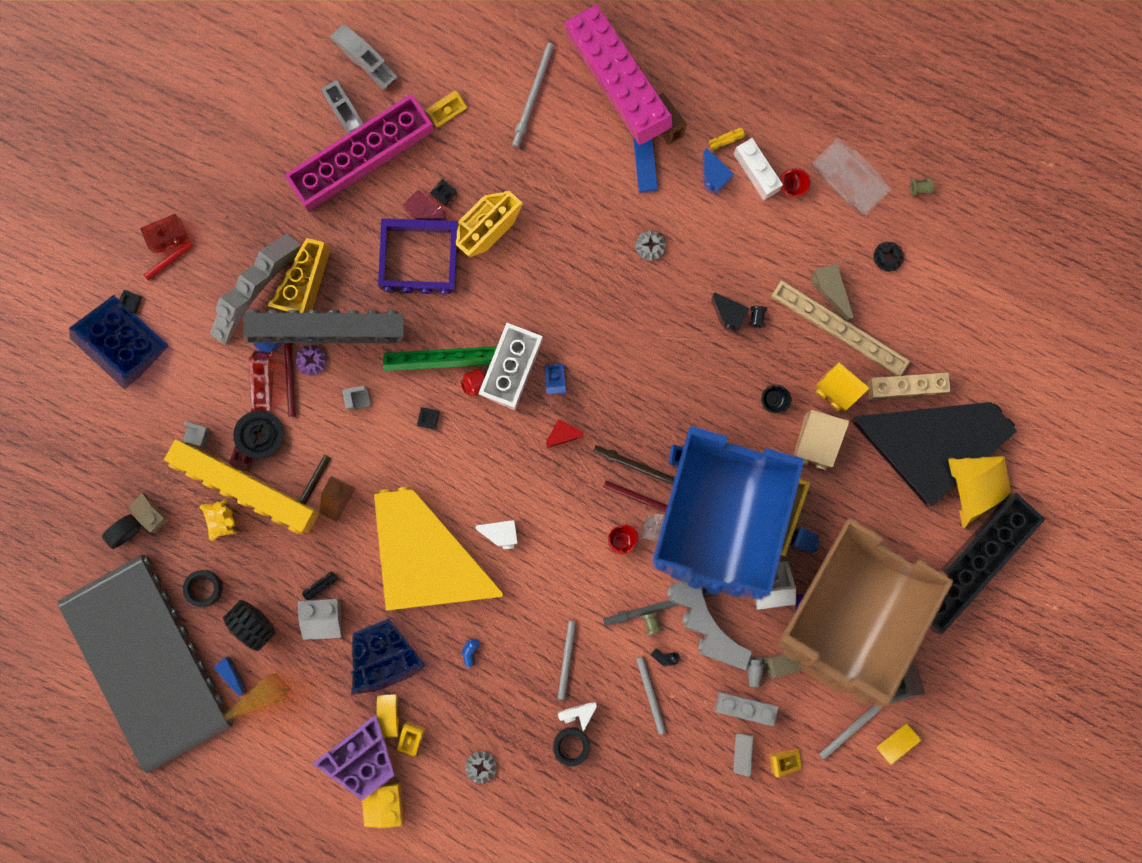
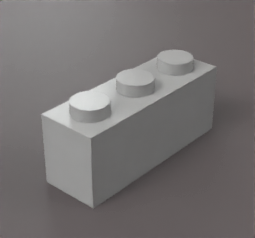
M721 691L717 693L714 706L715 712L773 727L778 710L776 705Z

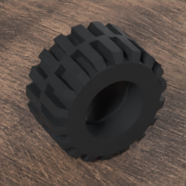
M239 600L223 617V621L229 631L244 645L255 651H259L276 634L272 623L252 604L243 600Z

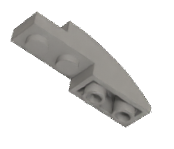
M344 24L330 36L334 43L356 65L358 64L383 91L397 79L395 73L384 63L385 60L368 43Z

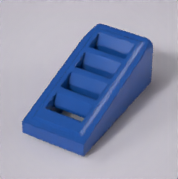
M230 656L224 657L214 666V669L238 696L245 695L247 693L246 688Z

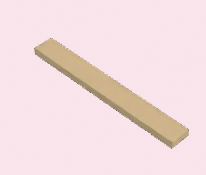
M782 280L771 295V298L895 376H902L910 363L908 359Z

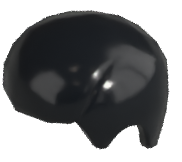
M781 385L768 386L762 392V406L770 413H784L791 406V394Z

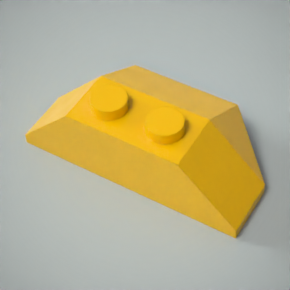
M510 191L484 195L458 221L456 246L469 258L486 252L514 224L523 203Z

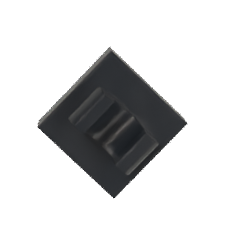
M441 179L430 194L446 206L455 196L457 190Z

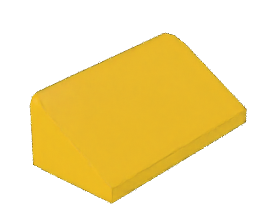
M455 90L425 109V112L435 127L438 128L467 109V106L459 92Z
M905 723L876 748L889 764H893L917 745L921 739Z

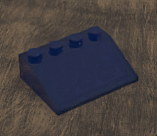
M113 295L69 328V337L121 387L126 389L168 348V344L139 317L124 307L125 305L121 304L120 300Z

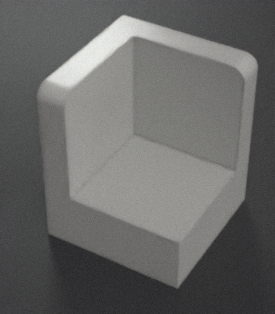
M365 385L342 390L345 408L348 411L371 406L368 388Z
M185 421L184 425L187 426L183 441L205 448L211 430Z

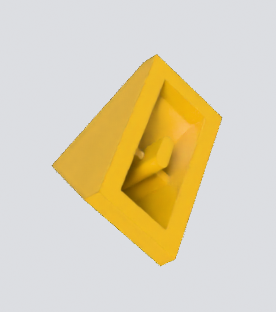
M407 721L403 726L397 751L415 757L426 728Z
M799 749L769 753L771 770L775 777H781L802 769Z

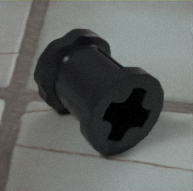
M751 306L752 315L749 326L765 328L766 323H764L767 307Z

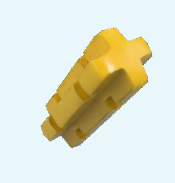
M738 128L734 132L731 131L719 136L718 139L710 140L709 146L711 150L714 151L719 149L720 146L723 147L735 142L736 139L744 138V130Z

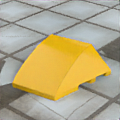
M1005 457L948 459L951 475L957 481L962 510H959L962 527L965 529L1011 493Z

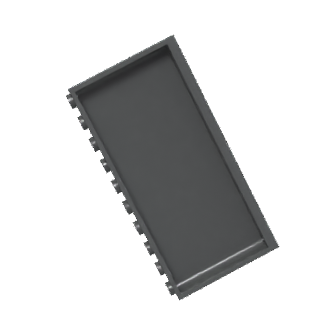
M140 555L59 599L58 606L140 767L145 773H149L234 725L231 713L229 711L226 712L223 706L224 700L222 696L217 694L214 689L215 683L210 676L208 677L205 671V663L202 659L199 660L196 654L197 648L195 644L190 642L187 637L188 631L186 627L181 625L178 620L180 617L178 611L174 607L172 608L169 602L171 600L166 590L163 591L159 575L152 570V561L148 556Z

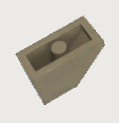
M141 493L129 506L135 518L150 533H157L170 520L144 493Z

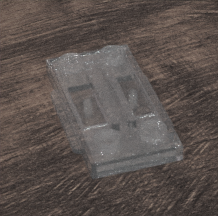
M838 137L812 162L811 166L823 176V179L865 217L892 189L881 179V174L854 148L845 146Z

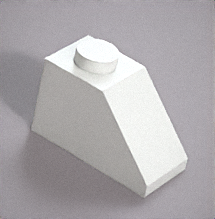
M514 520L476 525V530L497 546H502L503 550L512 549L514 544H518Z

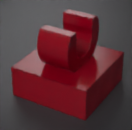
M235 446L229 464L249 470L253 458L242 454Z

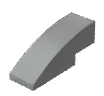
M337 80L321 89L347 134L363 125L362 120Z

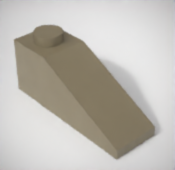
M837 263L815 269L811 276L813 287H816L817 292L847 322L851 321L854 317Z

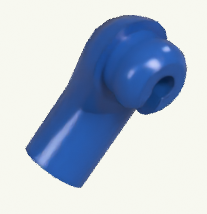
M469 639L462 649L465 667L475 665L472 654L475 649L480 647L478 639Z

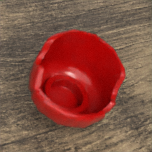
M801 168L788 169L780 177V181L783 184L781 191L787 196H803L810 188L811 180L809 174Z
M629 524L614 527L608 535L609 547L613 552L621 555L633 551L638 543V533Z

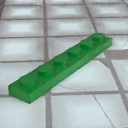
M497 346L384 353L383 370L396 371L490 365Z

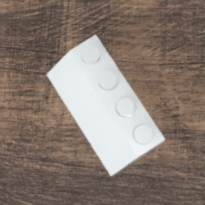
M506 323L479 395L497 404L516 410L542 344L543 336Z

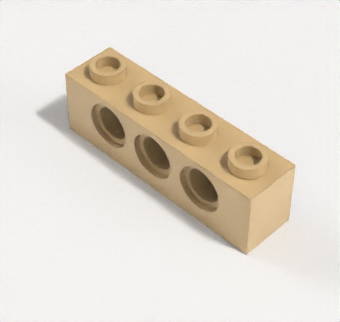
M949 373L878 377L867 381L869 400L945 395L950 392Z

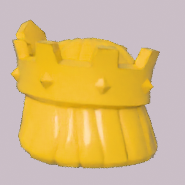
M226 499L213 505H200L207 523L210 541L215 540L221 535L236 534V530L231 529L235 527L232 509L226 507L229 504Z

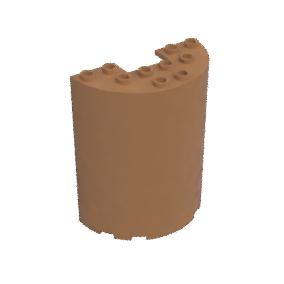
M848 518L781 637L779 646L785 648L783 653L790 660H797L799 662L798 667L827 686L841 693L850 692L854 699L865 703L866 701H874L873 704L876 706H888L953 581L948 578L947 574L932 569L930 564L925 561L917 560L913 564L907 562L904 556L896 555L887 546L880 544L883 539L879 537L877 532L870 529L867 530L857 520Z

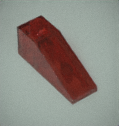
M254 351L249 358L251 412L261 410L271 413L274 375L273 352Z

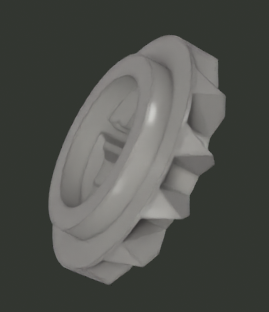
M649 230L641 233L636 240L635 247L641 258L652 261L663 255L666 243L664 237L658 232ZM650 238L652 243L656 244V246H653L652 253H650L649 247L645 246Z
M478 751L470 755L465 764V772L468 778L475 783L484 784L490 781L496 773V762L493 756L484 751ZM483 759L484 767L487 770H482L481 773L477 775L478 769L473 765H479Z

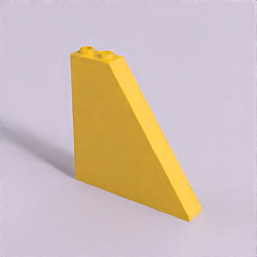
M400 487L396 492H391L390 489L379 490V494H374L386 611L503 597V592L414 490H410L409 487Z

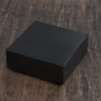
M123 290L117 308L136 314L143 297Z
M421 407L417 426L436 430L440 411Z

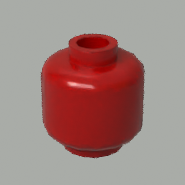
M480 369L465 373L463 380L460 381L464 393L472 397L479 395L486 373H483Z

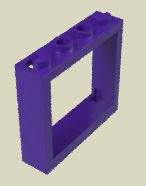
M381 218L378 287L380 290L393 293L394 290H402V293L408 294L413 293V291H421L422 294H432V291L440 292L442 295L456 292L458 222ZM388 231L451 233L449 283L385 280Z

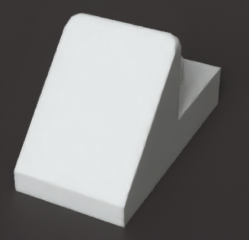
M596 702L558 711L559 720H564L565 723L575 721V717L579 716L584 731L597 707Z

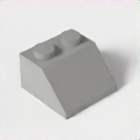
M341 599L298 601V621L303 640L342 638Z

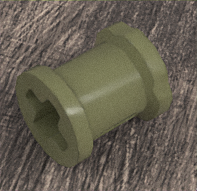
M929 177L926 180L917 181L916 179H911V195L933 193L932 178Z
M658 612L641 616L646 625V635L663 631L657 619Z

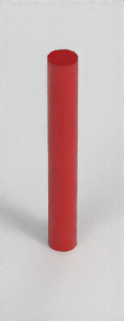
M189 240L146 272L144 274L145 278L149 281L192 248L193 244Z

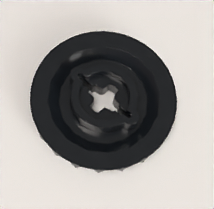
M261 410L252 411L242 416L236 423L233 431L234 443L237 449L247 457L265 459L279 451L280 446L283 444L284 428L274 414ZM262 429V435L264 437H260L256 442V436L254 434L259 433V431H261Z

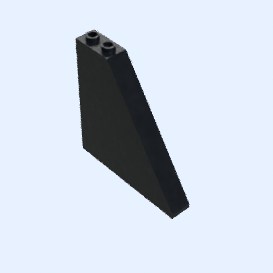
M992 402L856 416L851 420L854 426L926 507L933 506L957 485L956 478L951 475L948 459L988 457L1017 432L1013 421L1006 418L1001 413V408Z

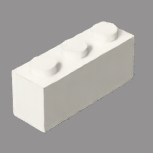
M753 138L736 147L734 156L762 199L766 200L779 192L783 184Z

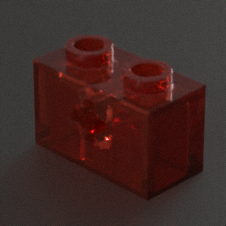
M176 214L140 228L148 249L153 253H162L172 245L179 246L189 239L181 218Z

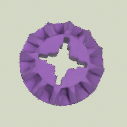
M314 345L304 346L298 351L295 358L296 367L305 375H316L326 365L325 353ZM314 355L313 359L317 365L313 363L307 365L308 361L304 356L312 357Z

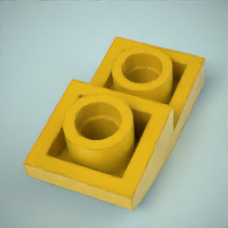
M397 695L377 696V719L383 738L398 737Z

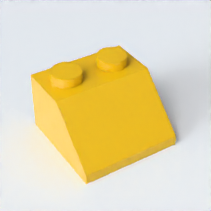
M401 782L383 784L362 800L364 827L386 828L401 826L404 823Z

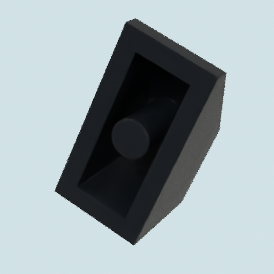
M714 292L711 301L720 324L724 325L723 328L730 332H738L749 308Z

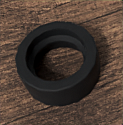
M132 514L126 515L112 524L103 533L102 539L111 549L118 548L139 532L141 524Z
M199 570L189 574L183 584V595L186 601L197 607L211 606L216 603L223 591L219 576L208 570ZM199 577L209 578L214 585L213 594L206 600H199L192 593V584Z
M577 728L561 730L553 742V753L556 759L568 767L582 764L590 752V742L587 735ZM569 735L577 736L583 743L582 753L574 759L565 757L560 751L561 741Z

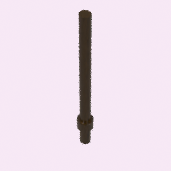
M596 445L593 450L594 453L606 457L608 461H616L671 485L674 484V477L621 456L612 449L609 451Z

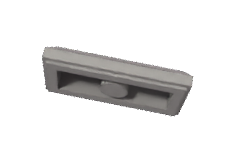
M736 734L733 767L734 773L749 777L751 776L753 736L750 734Z

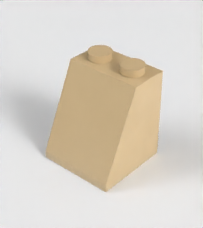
M814 410L809 411L804 416L793 456L803 458V465H808V463L815 464V468L824 471L827 468H833L849 421Z

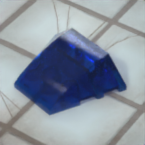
M390 619L352 633V695L375 692L411 678L426 666Z

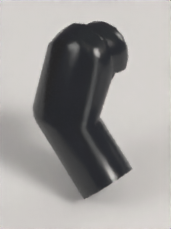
M656 648L650 654L664 667L676 665L680 660V655L677 652L663 654Z

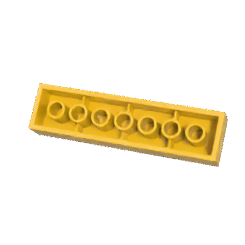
M175 439L164 458L165 461L169 462L168 466L181 472L186 471V476L194 480H203V485L211 489H220L219 493L228 498H238L237 503L245 507H255L254 511L262 516H272L271 520L280 525L287 524L289 525L288 529L297 534H303V532L310 533L320 512L300 503L186 442Z

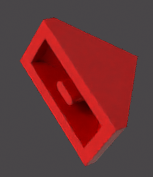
M558 419L546 441V447L550 448L583 438V432Z

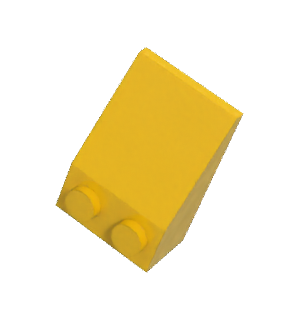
M837 363L822 377L814 389L821 399L824 400L826 398L831 403L830 406L834 410L843 413L869 387L842 364Z

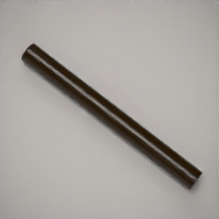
M324 455L299 499L300 503L306 504L329 463L330 457Z

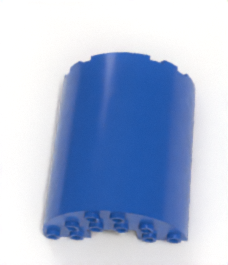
M689 426L652 564L656 570L662 571L674 579L687 582L688 586L694 589L702 587L707 589V592L715 595L721 592L734 597L742 596L764 600V597H768L771 594L804 459L768 448L763 453L727 443V436Z

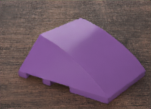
M376 715L366 721L359 729L332 750L312 763V765L321 769L361 800H364L395 776Z

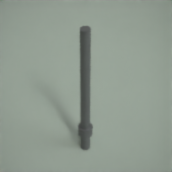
M707 589L702 590L703 598L715 595L707 592ZM663 601L628 612L624 610L617 612V615L603 618L604 625L607 626L618 622L620 624L628 622V619L678 606V604Z

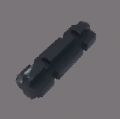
M333 571L325 575V578L322 577L311 585L310 589L304 590L302 592L303 597L306 600L315 597V594H319L326 589L330 583L332 584L337 581V576Z

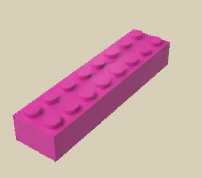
M598 5L564 22L567 36L639 145L672 128L670 112Z
M411 93L284 176L307 211L310 212L433 133L434 128Z

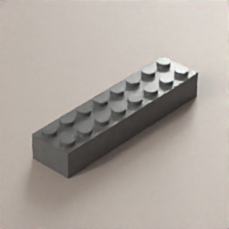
M248 310V313H244V343H400L404 337L403 314H398V311H387L386 314H379V311L375 310L367 311V313H359L357 310H350L347 313H340L338 310H330L328 313H320L319 310H309L308 313H300L299 310H289L288 313H280L279 310H268V313H260V310Z

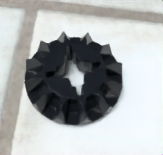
M886 241L877 246L873 258L878 268L890 272L902 265L904 253L901 246H898L895 242ZM890 250H892L891 252L894 259L891 258L887 262V256H885L884 253L887 254Z

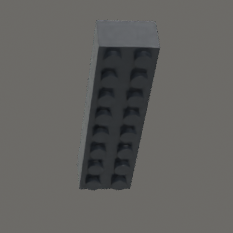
M1017 493L1009 494L940 570L947 574L948 578L953 582L929 626L936 634H943L1046 520Z

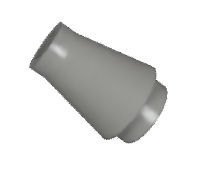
M750 657L746 669L749 686L751 687L761 686L765 666L763 658Z

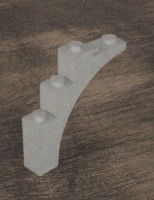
M285 234L259 251L254 265L239 275L235 288L220 297L215 310L218 314L210 335L224 345L230 341L238 323L258 294L278 272L295 259L301 246L300 243L288 234Z
M684 581L682 583L674 582L673 585L670 584L667 591L669 596L667 601L689 609L683 615V627L704 635L698 642V654L737 669L746 670L752 651L735 643L717 626L707 609L702 594V587L694 589L689 587L688 583Z

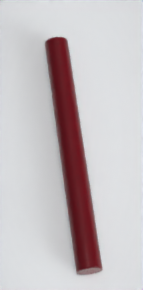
M284 343L288 417L296 416L292 343Z
M607 480L605 481L603 488L666 513L668 505Z

